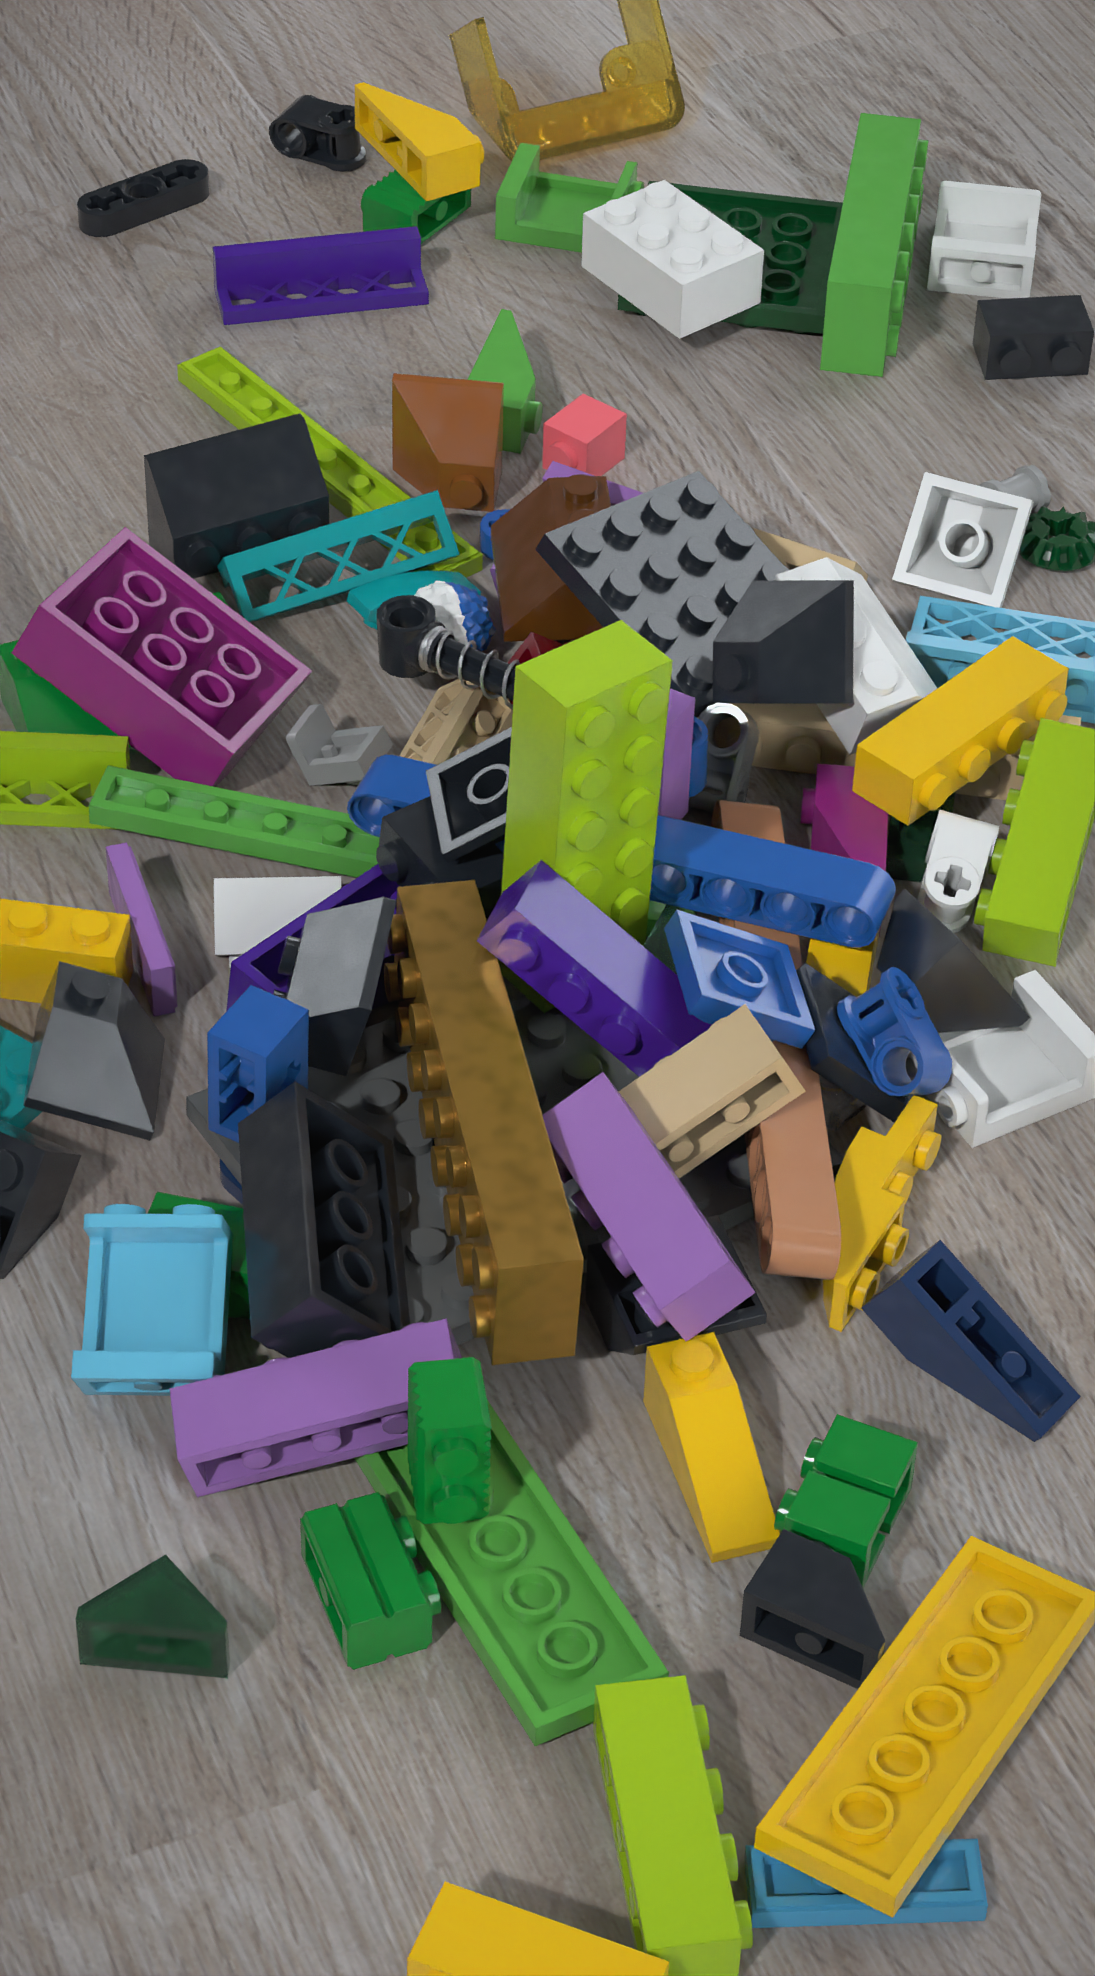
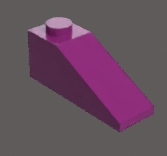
M817 764L815 788L803 787L800 821L801 824H812L811 850L868 862L886 871L888 813L852 791L855 766Z

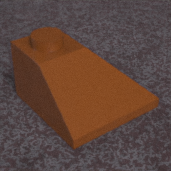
M394 373L392 378L393 470L422 494L438 490L444 508L494 511L502 475L504 383Z

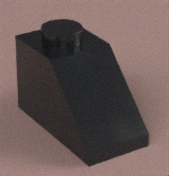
M783 1529L744 1590L740 1636L858 1689L883 1656L885 1638L851 1559L835 1552L823 1542L808 1540Z

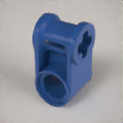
M891 967L883 972L880 977L881 982L859 997L849 995L838 1002L837 1012L841 1024L849 1037L855 1042L872 1075L873 1081L881 1091L891 1096L930 1095L940 1091L948 1083L952 1074V1059L949 1050L944 1045L925 1010L924 1001L919 990L907 974L899 968ZM910 1052L915 1055L918 1063L917 1073L913 1080L909 1078L905 1069L906 1058Z

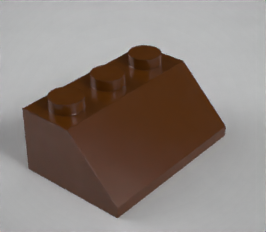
M576 474L569 477L548 478L491 525V543L504 642L525 641L531 632L551 640L578 639L603 628L535 549L545 533L611 507L606 476Z

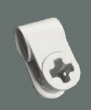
M939 810L925 859L927 866L917 900L953 933H957L966 927L971 917L982 879H985L999 826Z

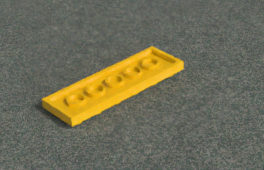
M970 1536L758 1824L755 1832L754 1848L893 1918L1094 1625L1095 1592L976 1537Z

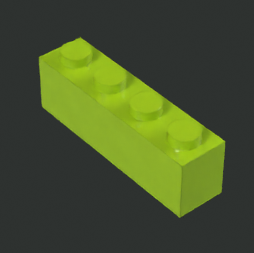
M1041 718L1035 740L1024 739L1021 746L1016 775L1024 777L1021 790L1009 789L1002 824L1010 825L1007 840L996 839L988 874L997 876L993 890L982 888L980 891L974 924L984 926L982 951L1055 967L1095 821V729Z
M686 1675L595 1685L593 1733L634 1947L638 1951L669 1961L668 1976H738L741 1950L751 1949L753 1946L752 1922L747 1901H734L730 1881H737L738 1879L737 1852L732 1833L720 1834L716 1815L723 1814L724 1798L718 1768L706 1769L702 1751H707L710 1747L709 1724L704 1704L692 1705Z

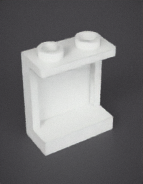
M942 181L939 191L935 231L932 239L927 290L1006 299L1030 297L1041 192L1034 189Z
M1036 970L1014 978L1011 997L1030 1017L1022 1026L939 1033L952 1059V1074L948 1083L940 1091L927 1095V1097L932 1102L938 1104L937 1111L943 1122L949 1127H954L972 1148L1095 1098V1034ZM910 1052L906 1058L905 1069L909 1078L913 1080L917 1073L918 1063L915 1055Z

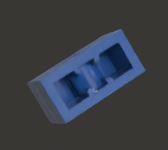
M250 985L207 1032L208 1130L239 1143L238 1123L293 1082H297L308 1089L309 1009Z

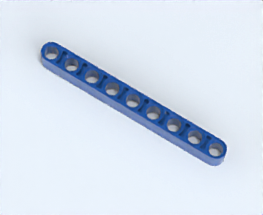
M396 755L377 757L348 801L347 811L350 819L362 831L380 837L383 816L430 796L426 770L436 766V764ZM658 815L650 901L847 947L860 948L874 941L896 892L895 883L891 876L879 866L868 862ZM505 840L495 844L503 854Z

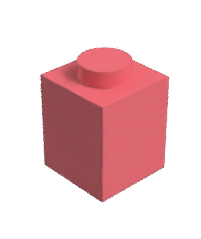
M583 393L543 423L542 468L547 470L552 461L594 476L604 475L625 458L627 414Z

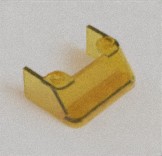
M617 0L628 44L615 47L602 57L599 65V76L603 92L519 111L513 88L506 80L499 77L484 17L467 23L451 33L449 37L470 114L511 161L520 143L540 145L541 162L663 133L675 127L683 118L685 103L659 0Z

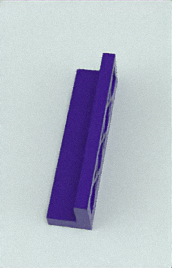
M417 226L212 247L214 291L224 325L429 304V291L421 270V236ZM410 282L412 284V287L398 289L388 286L390 284ZM354 289L358 292L343 294L338 292V290ZM292 294H303L307 297L300 299H291L286 296ZM251 299L256 301L251 304H231L233 300Z

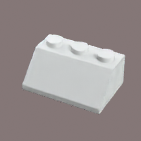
M826 557L777 574L774 581L854 580L853 703L817 704L851 755L856 753L857 744L932 693L937 687L863 576Z

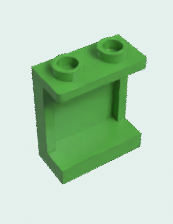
M520 143L496 194L495 239L582 253L583 213L602 206L610 200L619 199L643 189L644 182L637 181L638 163L626 162L618 184L539 172L540 145Z

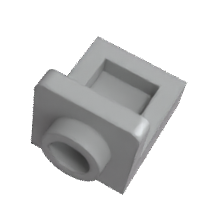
M322 704L309 705L286 735V741L292 755L300 766L309 786L342 782L348 785L359 784L372 762L377 757L386 755L393 746L384 725L335 730Z

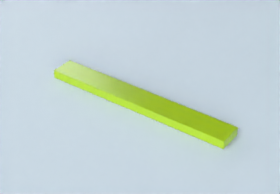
M217 347L177 365L178 381L239 430L301 413L306 421L326 484L329 503L347 518L411 498L222 347ZM433 522L409 529L402 541V544L422 554L442 548ZM452 530L460 555L456 558L415 570L414 572H460L467 578L483 570V554ZM398 533L390 535L389 537L396 539ZM381 544L384 548L390 551L391 548ZM399 552L395 555L400 561L410 559Z

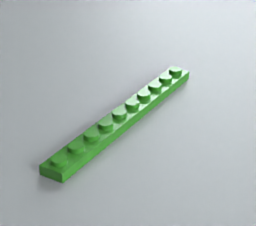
M109 765L89 804V822L91 824L352 877H359L378 864L376 851L379 846L380 837L362 831L353 823L348 813ZM649 901L646 936L667 940L664 927L676 910L697 915L698 911Z

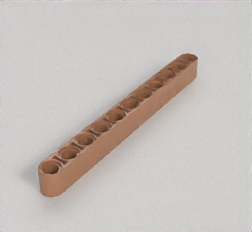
M725 800L716 801L712 813L711 827L785 844L779 806ZM718 916L719 923L787 944L795 969L797 970L803 965L798 935ZM773 1041L772 1043L803 1086L805 1092L744 1133L761 1271L763 1274L832 1280L836 1275L840 1260L841 1225L819 1074L811 1070L805 1045L801 1049Z

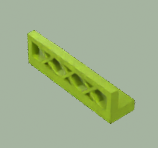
M0 731V825L120 830L91 824L89 822V807L84 806L81 802L94 795L108 765L131 770L128 736ZM30 794H46L51 798L40 805L25 804L21 801L22 798Z

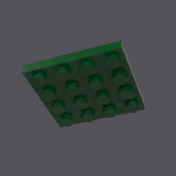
M649 181L648 185L657 181ZM670 183L764 250L760 304L719 322L735 323L746 328L761 326L787 329L798 334L809 332L823 334L827 283L843 202ZM618 294V310L632 311L639 315L648 316Z

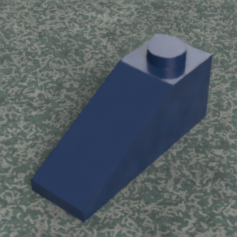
M941 1240L903 1267L861 1307L908 1361L1033 1442L1042 1438L1081 1397Z

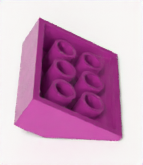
M126 527L38 606L11 652L37 675L46 679L76 702L85 712L94 716L118 736H128L129 745L132 748L141 752L174 779L216 787L228 775L312 672L310 668Z

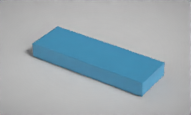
M946 1839L893 1918L755 1849L754 1845L745 1846L744 1866L752 1928L985 1921L988 1903L978 1839Z

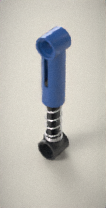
M401 595L392 597L380 605L377 609L379 664L385 672L399 678H415L423 676L428 672H438L443 679L450 680L458 677L464 688L474 689L480 686L485 697L496 699L502 696L505 705L513 709V704L508 702L507 699L511 701L514 699V665H520L519 660H514L511 664H508L498 659L497 650H492L487 655L476 650V642L474 640L469 641L466 645L456 641L453 631H449L441 622L436 620V611L432 603L422 597ZM441 670H444L453 675H445ZM463 679L475 685H467ZM485 689H487V690H489V691H491V692H493V693H496V695H490V694H488V693L485 691ZM695 716L689 797H693L701 792L707 784L708 729L704 722Z

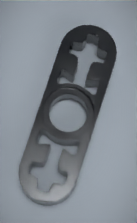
M176 160L82 195L77 202L79 228L89 236L109 237L201 203L209 196L208 168L205 164L196 160Z

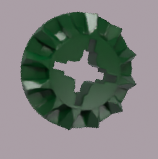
M1041 506L1037 514L1030 513L1019 554L1028 562L1045 569L1070 571L1084 568L1095 562V522L1087 521L1085 512L1072 514L1066 512L1064 506L1060 511H1051Z

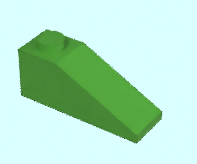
M501 309L467 380L504 383L502 451L521 454L529 434H537L539 431L543 404L542 402L535 401L536 378L511 310Z

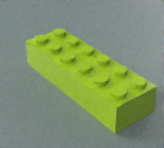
M622 620L515 667L501 895L510 885L542 860L645 947L673 660ZM498 959L502 976L511 982L543 1013L555 1008L553 1004Z

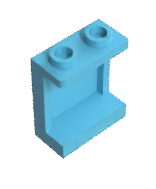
M129 1204L108 1205L104 1207V1214H84L83 1229L89 1236L90 1246L82 1350H73L71 1379L85 1395L170 1396V1388L213 1378V1375H225L233 1232L224 1217L215 1214V1210L210 1207L194 1204L175 1206L173 1214H146L144 1208Z

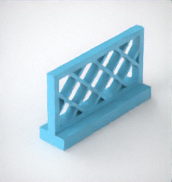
M920 596L911 631L907 632L905 640L937 688L1014 636L1069 668L1065 691L1067 706L1063 715L1081 717L1082 722L1095 723V622ZM935 619L948 620L952 622L941 624ZM992 628L1006 629L1008 631L998 633ZM971 634L976 640L968 641L960 637ZM1050 636L1065 639L1056 642L1053 639H1051ZM1085 652L1091 657L1087 659L1079 658L1075 654Z

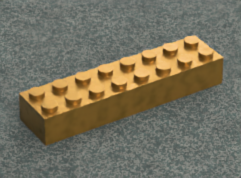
M475 880L397 887L396 914H393L387 940L390 954H395L394 963H385L384 965L385 991L388 1002L398 1001L399 1007H396L395 1025L399 1046H410L411 1052L407 1053V1075L411 1092H422L423 1099H419L418 1105L421 1134L423 1139H434L435 1146L431 1147L433 1181L436 1187L446 1186L448 1195L443 1197V1215L448 1236H459L461 1245L456 1246V1268L461 1287L472 1286L474 1296L469 1297V1319L473 1337H485L491 1365L575 1356L584 1259L498 959L477 942L487 921Z

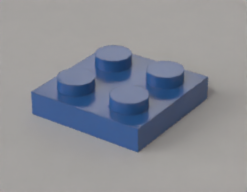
M676 910L664 927V931L688 1013L705 1023L713 1024L746 1004L771 1042L778 1041L802 1049L814 1033L815 1027L788 945Z

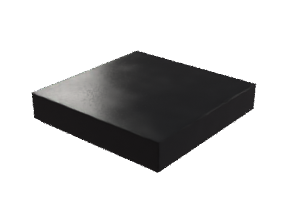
M805 963L796 972L815 1027L814 1033L805 1044L811 1070L892 1122H895L912 1096H891L878 1088L855 1042L849 1037L838 1017V1002L849 995H854Z

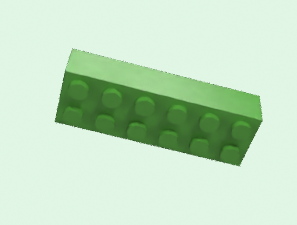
M868 113L860 114L827 283L820 370L883 377L886 356L896 357L909 273L912 267L914 243L916 242L919 214L922 207L924 184L922 183L928 153L929 140L919 139L921 119Z

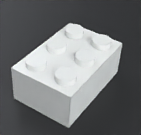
M666 180L649 184L641 190L619 199L610 200L602 206L583 213L581 266L679 339L760 304L764 250Z

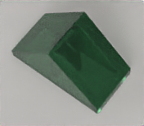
M166 1554L78 1607L75 1621L80 1665L228 1679L230 1670L228 1621Z

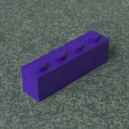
M542 860L503 891L477 939V942L639 1077L652 1069L658 1061L672 1055L707 1031L712 1025L688 1013L677 974Z

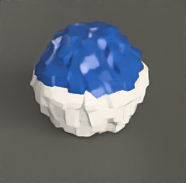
M437 580L417 590L414 596L422 597L432 603L436 611V620L441 622L449 631H453L456 641L466 645L469 641L474 640L476 642V650L481 652L487 650L492 636L496 633V628L493 625L492 618L489 616V611L487 610L488 600L485 596L479 595L475 589H469L453 582Z

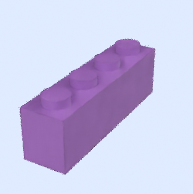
M604 1072L542 1115L561 1181L565 1184L574 1178L581 1190L571 1196L573 1202L594 1230H597L602 1225L606 1227L612 1237L602 1243L604 1250L625 1278L634 1272L636 1273L643 1286L634 1291L633 1294L657 1328L666 1321H669L687 1342L756 1293L629 1104Z
M447 1318L430 1323H413L395 1332L363 1340H347L337 1343L332 1348L292 1358H275L261 1366L225 1375H213V1378L170 1388L177 1459L196 1496L201 1497L407 1445L408 1368L414 1362L462 1358Z

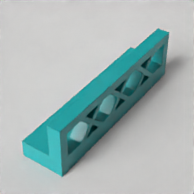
M436 490L223 557L217 567L224 587L231 586L240 615L252 623L349 592L365 583L383 577L408 573L458 557L460 554L439 492ZM433 522L442 548L422 554L402 544V541L409 529ZM398 533L396 539L389 537L390 535ZM374 540L391 548L383 566L372 571H368L348 560L355 546ZM345 550L342 557L335 554L336 552ZM397 552L410 558L391 564ZM323 557L338 565L329 584L315 588L295 578L302 563ZM292 567L289 574L282 571L283 569ZM343 569L356 574V576L338 581ZM269 574L284 582L274 602L252 608L244 584L245 581ZM290 586L303 592L284 598Z

